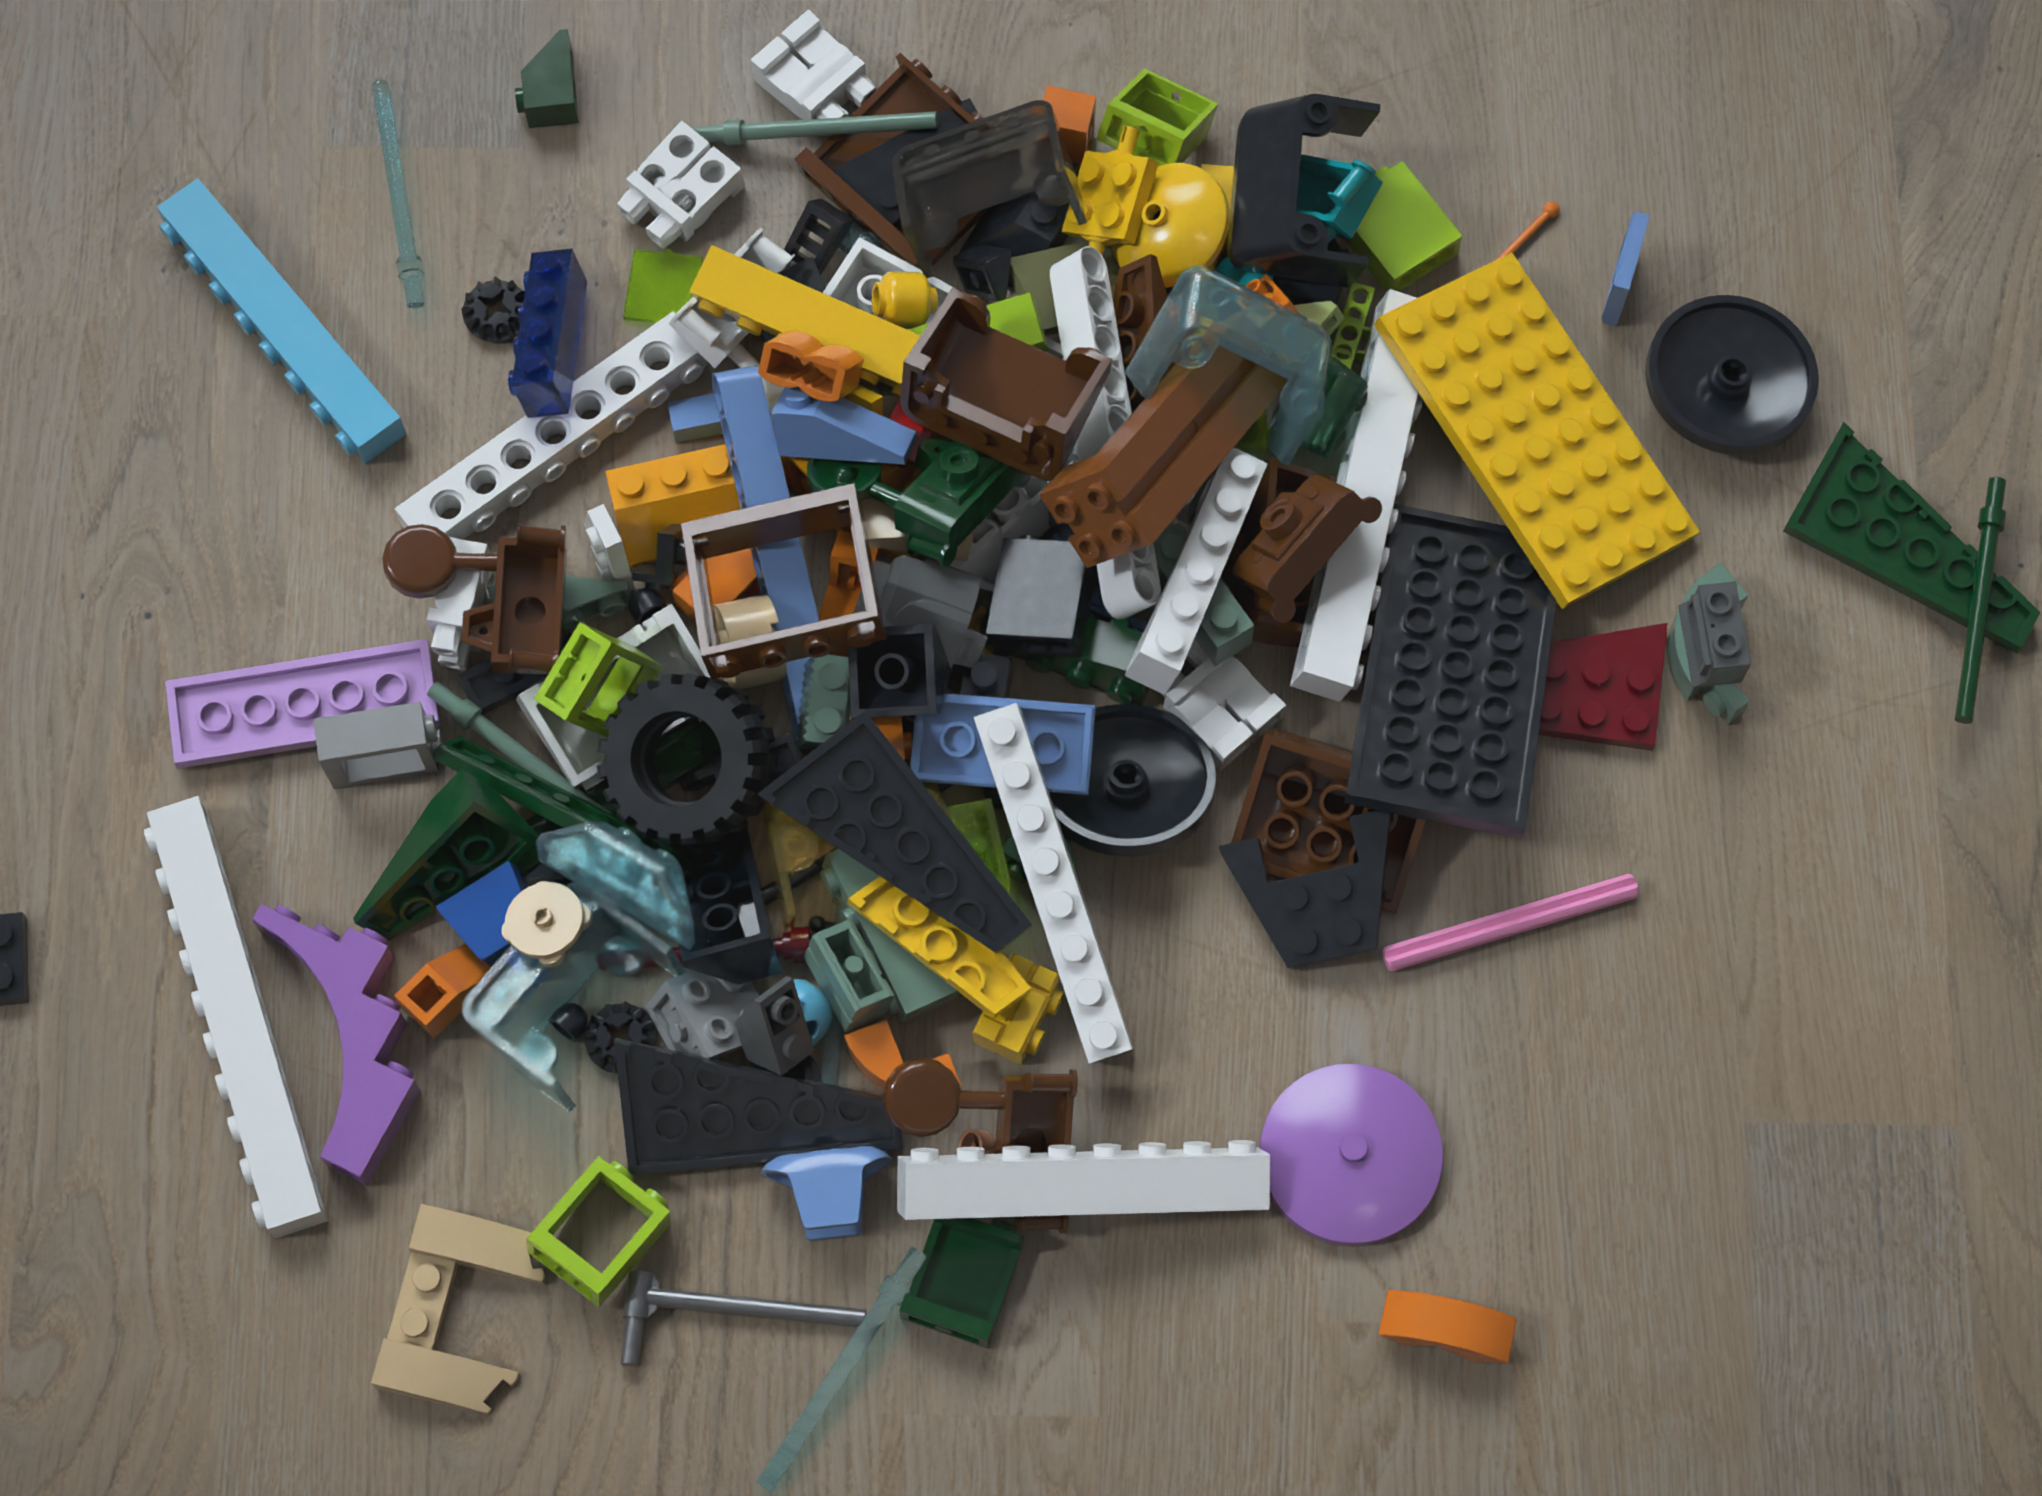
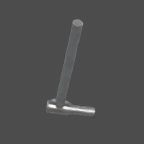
M631 1270L628 1274L623 1318L626 1319L620 1364L639 1366L644 1321H648L657 1312V1307L864 1328L866 1309L660 1289V1283L653 1273Z

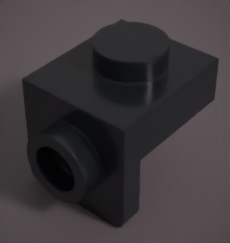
M670 524L658 532L656 564L643 563L633 569L631 580L644 582L646 588L654 590H666L676 583V579L686 570L687 566L681 525Z

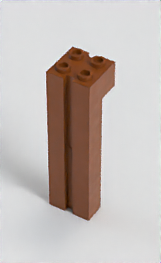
M1245 309L1212 322L1096 455L1063 467L1039 494L1058 524H1068L1074 532L1068 540L1086 568L1152 545L1289 382L1288 377L1273 353L1270 352L1263 355L1257 346L1263 337L1250 322L1251 318Z

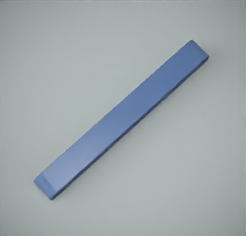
M755 365L713 373L712 386L741 509L790 498L758 367ZM797 537L750 548L761 595L769 596L778 617L779 623L774 624L776 631L819 622L800 538ZM811 657L787 662V674L781 680L793 732L797 741L799 738L796 734L800 731L797 725L801 722L798 717L802 714L799 708L803 705L800 699L804 696L801 690L805 687L802 684L805 680L803 673L807 670L804 664Z

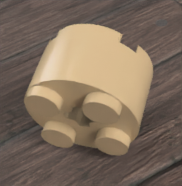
M768 595L753 596L713 605L719 644L775 632L774 624L779 623L775 608ZM787 662L779 667H763L742 672L732 678L720 677L719 679L728 682V685L740 689L773 683L786 677Z

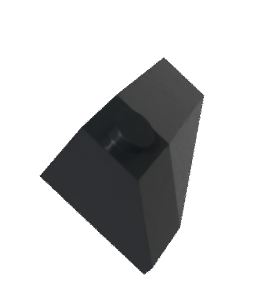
M748 826L738 833L727 834V838L724 840L695 845L692 857V877L690 885L685 887L683 896L685 907L683 915L678 918L676 926L684 967L738 985L782 973Z

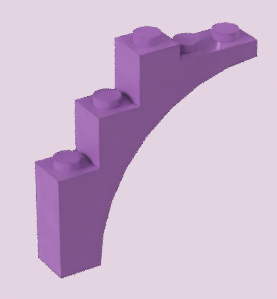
M261 904L252 921L261 933L291 951L315 975L327 994L338 1022L343 1050V1087L335 1124L320 1158L327 1167L368 1187L421 1091L412 1079L414 1075L412 1071L393 1061H390L388 1066H385L404 1032L407 1022L401 1012H399L401 1008L399 1004L380 994H377L375 999L372 998L395 958L386 945L388 940L373 930L364 928L362 933L348 927L341 941L338 942L340 937L324 926L316 924L314 929H311L299 923L301 918L291 910L279 905L276 906L275 910H272Z

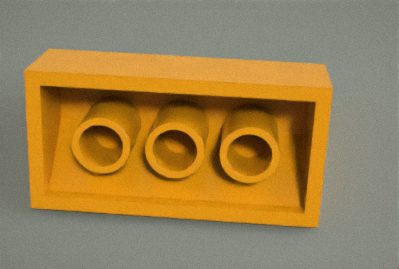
M726 444L605 471L629 568L638 567L643 563H656L658 532L670 524L681 525L684 522L741 509Z

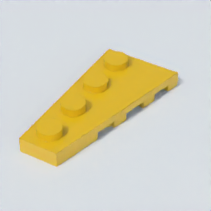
M880 876L848 898L847 904L991 1018H996L1029 994L1031 987L1002 951L998 954L994 953Z

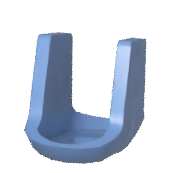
M873 1146L815 1150L778 1156L768 1162L760 1174L770 1181L788 1186L793 1190L806 1238L809 1241L854 1237L861 1234L865 1182L869 1177L886 1168L893 1158L885 1151Z

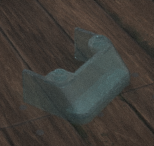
M1205 266L1190 267L1178 278L1128 365L1125 374L1143 397L1150 399L1171 361L1184 368H1199L1211 359L1219 345L1288 379L1280 394V408L1262 437V440L1280 463L1288 466L1324 404L1331 351L1330 336L1319 323Z
M571 883L566 885V887L576 894L581 903L588 906L592 912L593 920L591 925L582 931L576 943L565 952L564 960L558 966L546 967L538 959L527 957L521 954L513 945H510L466 995L462 1004L463 1017L470 1027L518 1073L568 1112H571L576 1105L560 1083L550 1075L558 1061V1050L553 1041L542 1033L550 1024L548 1018L563 1004L569 1003L596 972L599 964L615 976L627 977L638 972L651 958L675 977L687 973L669 945L583 883Z

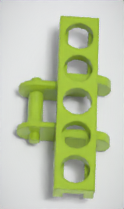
M1356 282L1352 284L1343 312L1345 319L1339 324L1334 345H1326L1322 350L1323 356L1330 357L1322 384H1335L1340 386L1339 389L1345 390L1353 362L1357 361L1363 364L1368 340L1364 351L1358 350L1357 347L1360 337L1369 339L1371 328L1364 325L1375 292L1374 287ZM1357 291H1363L1367 294L1365 303L1360 304L1354 301ZM1350 310L1360 311L1362 313L1361 318L1350 317ZM1344 329L1357 333V337L1354 340L1348 341L1342 337L1341 332ZM1339 347H1347V348H1349V350H1346V349H1343V348H1339ZM1340 365L1345 369L1342 378H1335L1331 375L1333 366Z

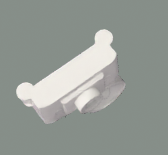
M761 227L734 254L775 273L786 269L795 256L794 254L791 256L761 234L763 231ZM692 297L668 323L714 368L728 356L740 368L756 365L759 369L760 363L739 344L749 332L736 325L738 319L727 314H723L721 319L710 316L697 308L699 302ZM761 376L771 415L785 387L774 385Z

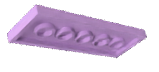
M428 639L165 681L174 764L177 769L315 747L317 746L314 719L420 701L426 715H434L436 727L441 726L438 703L427 696L428 690L435 683L430 643Z

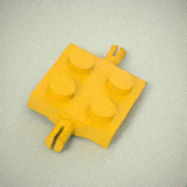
M1129 126L1122 127L1123 130L1117 150L1107 153L1085 151L1061 231L1071 237L1086 239L1089 241L1088 246L1097 249L1102 256L1106 246L1117 243L1135 245L1142 222V209L1147 204L1159 164L1149 157L1133 155L1140 131Z

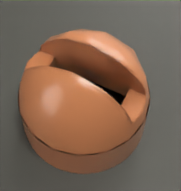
M970 1128L962 1133L958 1142V1148L981 1147L987 1152L995 1149L996 1139L985 1130Z

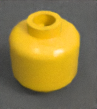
M890 271L881 278L880 282H875L873 286L872 311L875 316L902 328H914L926 324L930 313H936L938 306L937 290L930 287L927 277L922 273Z

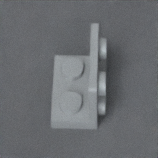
M692 971L666 980L644 1007L669 1050L717 1060L722 1055L742 1048L735 1023L753 1000L760 995L752 982L738 985Z

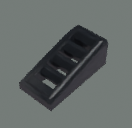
M823 199L808 201L784 250L791 256L795 255L792 261L796 263L808 259L807 256L799 252L801 246L816 255L814 262L820 275H822L845 238L854 219ZM818 219H821L822 221L830 225L831 228L828 229L827 227L819 223ZM813 232L824 240L822 245L808 237L809 233Z

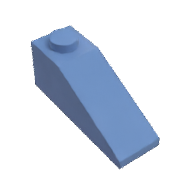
M785 387L771 412L779 456L905 465L917 440L916 431L845 398L837 401L818 400L804 393L799 387Z

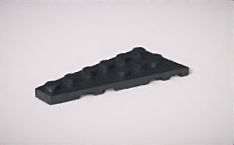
M866 711L858 715L757 794L996 954L1033 926Z

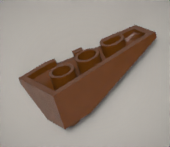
M1152 254L1119 268L1113 297L1132 413L1184 355L1157 256Z

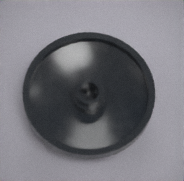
M1716 295L1696 299L1675 310L1657 330L1649 347L1645 364L1648 392L1655 408L1664 421L1688 441L1702 448L1723 454L1746 455L1759 453L1774 448L1788 440L1799 430L1814 405L1819 385L1815 355L1799 328L1776 309L1750 298L1733 295Z
M1106 705L1097 707L1095 712L1089 795L1049 792L1062 833L1073 842L1103 854L1143 856L1164 851L1181 843L1202 825L1213 804L1216 771L1213 757L1206 743L1181 719L1165 711L1143 705Z

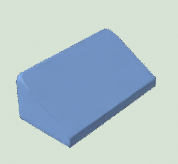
M714 393L667 402L676 443L723 434Z

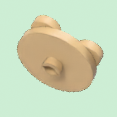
M541 881L524 889L513 899L506 912L505 923L502 926V935L521 954L538 959L546 967H555L564 960L565 952L576 943L582 931L591 925L593 915L588 906L581 903L576 894L568 887L559 883Z

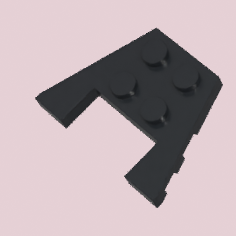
M1376 810L1349 816L1359 860L1358 863L1269 882L1260 838L1257 837L1219 846L1223 859L1287 968L1292 969L1378 950L1384 895L1383 884L1388 857L1389 828L1392 820L1390 812Z

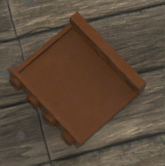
M899 53L896 56L899 68L850 117L936 111L940 114L950 108L980 137L981 142L896 228L832 170L905 131L831 135L814 153L806 147L795 158L801 174L839 209L853 218L854 222L882 248L927 273L1024 175L1020 161L1022 154L1008 139L1004 138L1000 142L990 133L992 127L979 113L974 111L970 115L960 106L962 104L961 99L947 85H944L942 88L938 87L931 80L933 76L923 63L918 59L910 62L903 54Z

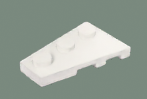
M604 504L587 511L584 521L585 531L591 543L590 548L596 560L595 565L601 578L604 580L625 581L629 592L634 590L635 586L633 580H631L632 575L623 542Z

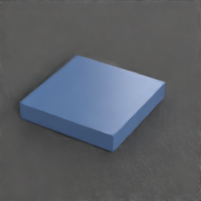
M1635 211V214L1632 213L1601 317L1602 323L1614 326L1618 324L1630 290L1650 217L1648 214Z

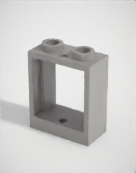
M421 701L314 719L318 760L333 789L439 772L438 762L433 760L437 746L443 744L440 729L437 730L434 715H426Z

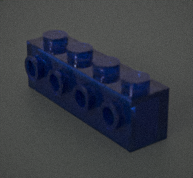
M572 248L531 253L529 271L524 272L525 298L524 303L520 304L518 308L520 331L519 336L515 337L513 341L515 364L514 370L509 371L508 385L511 394L517 396L527 418L569 414L587 288L586 277Z

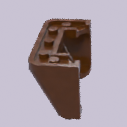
M952 288L904 360L900 405L903 412L919 425L1044 481H1052L1065 466L1110 374L1112 358L1103 355L1094 348L1077 347L1071 351L1066 361L991 328L990 312L985 302L976 295L967 294Z

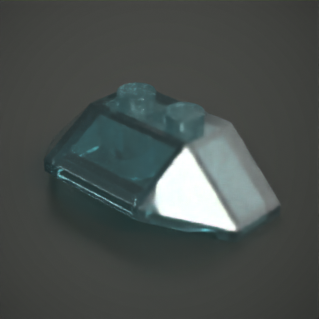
M585 822L542 833L538 837L536 845L540 862L690 950L695 944L694 922L682 868L670 853L661 849L654 851L642 844L639 837L629 829L624 827L617 829L606 822Z

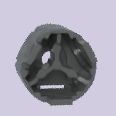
M901 555L895 558L890 565L875 559L873 567L884 626L935 624L951 667L949 680L961 683L965 666L973 668L978 663L987 640V636L968 628L977 597L991 601L995 584L985 581L982 577L951 566L943 567L939 562L929 558L921 561ZM862 589L853 613L866 611Z

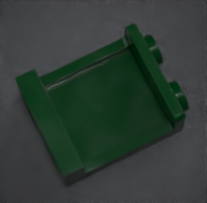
M973 1218L934 1219L908 1294L905 1293L899 1310L900 1319L988 1349L1024 1245V1236L1017 1234L1018 1228L997 1219H992L991 1224Z

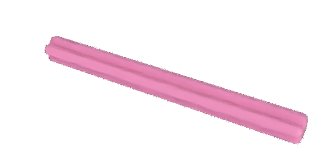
M1625 874L1385 946L1382 951L1383 961L1388 971L1393 972L1633 900L1639 894L1638 885L1632 874Z

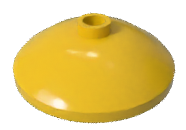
M1186 163L1160 165L1157 168L1147 204L1142 209V222L1135 245L1117 243L1111 245V248L1120 267L1149 254L1157 256L1165 288L1184 284L1205 271L1216 259L1225 243L1230 222L1227 197L1220 184L1205 170ZM1161 210L1160 216L1153 220L1155 214Z

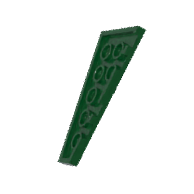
M1843 422L1783 532L1968 628L1978 551L1970 544L1966 546L1951 531L1952 526L1906 481L1898 480L1881 463L1883 459L1872 449L1868 451L1853 436L1854 431ZM1993 573L1985 637L2018 654L2033 628L2040 611L2006 578Z

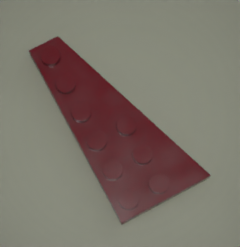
M1668 623L1551 642L1538 735L1653 751L1656 741Z

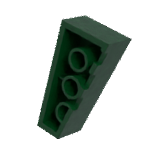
M991 603L980 626V633L987 636L986 630ZM1089 610L1082 657L996 653L988 637L984 646L987 651L994 655L1004 657L1011 655L1022 659L1028 667L1037 672L1049 673V671L1063 675L1069 683L1076 687L1089 689L1091 686L1107 692L1106 695L1111 700L1120 704H1131L1132 702L1142 705L1149 690V687L1124 676L1143 632L1130 627L1131 622L1129 619L1118 620L1112 617L1111 621L1106 622L1097 619Z

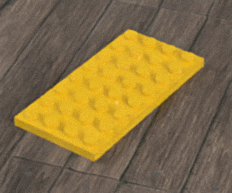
M1512 252L1378 317L1373 324L1562 609L1693 540L1701 532Z

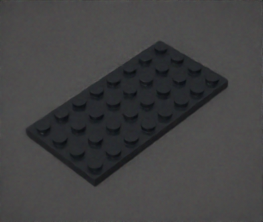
M1394 504L1393 508L1398 510V516L1395 526L1387 538L1386 547L1390 549L1387 564L1381 575V594L1375 611L1344 804L1522 839L1526 830L1556 599L1507 526Z

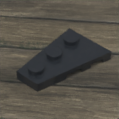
M949 108L939 114L938 129L907 130L836 167L832 171L896 228L981 142V139Z

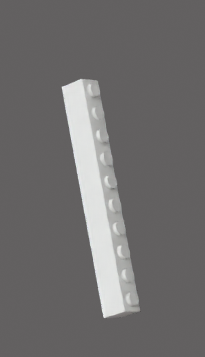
M1392 289L1387 291L1375 309L1336 483L1355 491L1360 498L1364 499L1370 496L1380 500L1382 512L1380 517L1373 523L1361 521L1316 573L1290 683L1291 687L1338 702L1351 689L1356 690L1363 676L1364 665L1359 664L1361 650L1364 651L1367 648L1373 629L1372 625L1367 624L1369 613L1375 610L1381 594V587L1376 585L1378 572L1382 573L1389 557L1390 549L1384 545L1386 536L1391 534L1398 516V510L1393 508L1395 496L1400 495L1406 480V471L1401 470L1403 459L1409 456L1414 443L1415 434L1409 432L1411 422L1417 419L1423 402L1422 397L1418 395V391L1373 325L1378 317L1417 299Z
M196 796L149 811L147 816L151 827L144 829L145 838L152 855L158 853L162 868L156 869V876L162 893L164 895L170 893L174 908L167 910L169 921L176 936L182 934L186 949L179 951L180 959L187 977L194 975L198 988L197 991L191 992L193 1004L198 1017L206 1016L210 1032L204 1033L203 1038L211 1060L218 1058L222 1073L215 1075L216 1084L222 1100H230L234 1116L227 1118L234 1142H242L246 1158L240 1160V1166L246 1184L248 1186L255 1185L259 1200L252 1202V1208L260 1229L267 1227V1230L277 1239L327 1222L329 1220L208 810L200 797Z

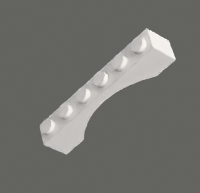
M1233 447L1212 472L1199 500L1192 525L1176 564L1139 640L1124 676L1161 694H1166L1183 667L1267 463Z

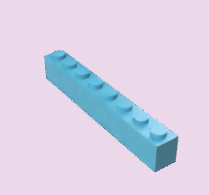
M198 178L157 206L163 220L159 228L166 239L173 246H176L178 243L183 246L187 251L183 256L192 270L198 276L205 273L212 282L208 286L217 300L223 306L230 302L237 311L233 316L239 326L247 335L253 332L256 333L262 341L258 346L272 365L278 362L282 364L287 370L284 378L297 395H301L304 392L313 401L309 405L311 411L322 425L325 426L330 422L339 432L335 435V438L349 456L356 453L366 465L407 435L402 420L396 411Z

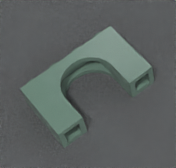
M839 849L827 853L822 865L824 870L820 871L822 882L831 896L837 895L843 907V910H840L842 922L847 920L853 921L882 972L881 978L886 979L895 995L891 1004L888 1005L887 1013L890 1016L895 1014L901 1025L962 997L963 995L847 904L849 897L879 876Z

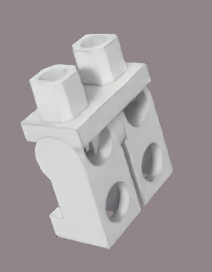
M809 9L782 32V39L777 36L751 59L754 81L803 120L849 117V113L842 108L845 103L851 100L860 107L876 91V87L866 76L865 63L820 26V20Z
M681 121L640 165L637 172L634 170L626 178L629 190L623 195L617 206L619 213L632 224H636L648 211L654 215L656 219L646 228V232L653 242L664 249L678 237L687 242L695 234L694 230L702 226L723 201L729 196L734 198L745 187L742 170L714 146L711 148L707 140Z
M450 537L459 553L491 554L487 544ZM457 570L456 577L448 588L435 595L437 609L429 607L426 620L434 635L431 648L434 653L439 654L438 663L440 666L465 671L470 651L481 653L482 649L461 641L463 611L491 603L486 587L496 583V572Z
M1195 640L1186 657L1195 670L1187 677L1180 672L1166 694H1161L1165 698L1163 708L1169 714L1184 721L1206 743L1213 757L1214 765L1222 771L1250 747L1251 741L1254 743L1266 733L1269 726L1273 727L1283 718L1286 704L1275 693L1271 695L1235 657L1232 656L1219 665L1214 666Z

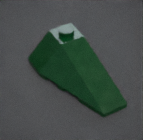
M461 769L431 799L353 917L354 923L362 928L373 930L390 941L432 916L435 912V906L507 861L515 864L539 840V837L494 787Z

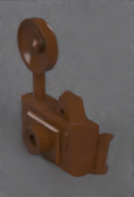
M1318 474L1311 476L1303 482L1296 492H1285L1278 495L1273 504L1262 514L1260 525L1263 530L1245 550L1247 531L1245 524H1242L1223 571L1231 564L1234 565L1232 574L1248 592L1255 595L1254 605L1263 614H1271L1275 621L1286 623L1295 614L1296 607L1293 600L1361 521L1373 523L1380 517L1382 504L1375 497L1360 498L1355 491Z
M518 523L516 537H498L497 554L459 553L446 533L437 527L425 524L407 526L396 532L386 543L382 557L384 574L392 588L404 596L417 599L434 597L448 588L455 579L457 570L496 572L495 601L463 611L461 641L491 652V666L494 673L549 674L562 652L567 567L566 526L561 525V530L522 526ZM485 629L488 631L486 635L480 634L481 630Z
M923 1057L907 1060L893 1070L885 1083L882 1094L884 1110L893 1125L905 1134L918 1137L936 1135L948 1128L958 1115L959 1108L998 1110L995 1149L987 1151L985 1154H1002V1149L1005 1146L1030 1147V1153L1048 1152V1146L1071 1145L1074 1097L1077 1093L1078 1075L1076 1069H1070L1069 1074L1026 1073L1025 1076L1001 1075L999 1091L960 1090V1084L949 1068L937 1060ZM1068 1215L997 1218H1015V1225L1020 1231L1024 1229H1059L1060 1233L1066 1234L1069 1217Z

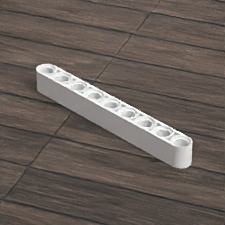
M1092 246L1081 248L1052 265L1050 269V281L1063 360L1066 361L1071 351L1077 347L1094 348L1103 355L1112 358L1110 374L1077 440L1079 460L1096 455L1132 414L1108 268L1102 254ZM1154 543L1097 564L1103 604L1112 617L1123 620L1158 603L1161 597V585Z

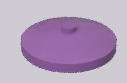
M1361 1064L1326 1066L1314 1070L1292 1083L1272 1106L1262 1130L1259 1147L1270 1154V1198L1278 1211L1286 1220L1306 1235L1338 1246L1354 1247L1376 1244L1388 1240L1407 1229L1420 1217L1430 1203L1439 1183L1443 1163L1440 1132L1436 1120L1424 1100L1413 1088L1398 1077L1384 1070Z

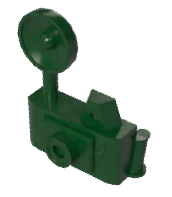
M926 438L918 446L914 463L922 474L903 493L881 483V463L811 458L807 463V482L812 492L854 483L861 502L871 497L894 508L895 529L907 535L906 547L909 555L916 553L939 560V564L943 567L951 565L956 557L958 546L1015 486L1023 488L1031 478V475L955 440L947 442Z

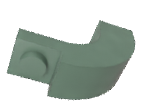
M1720 562L1691 586L1682 603L1690 600L1699 585L1733 582L1736 580ZM1736 581L1742 609L1748 594ZM1678 609L1668 638V661L1673 679L1686 701L1701 692L1707 709L1714 716H1721L1729 725L1742 716L1749 700L1735 683L1692 687Z

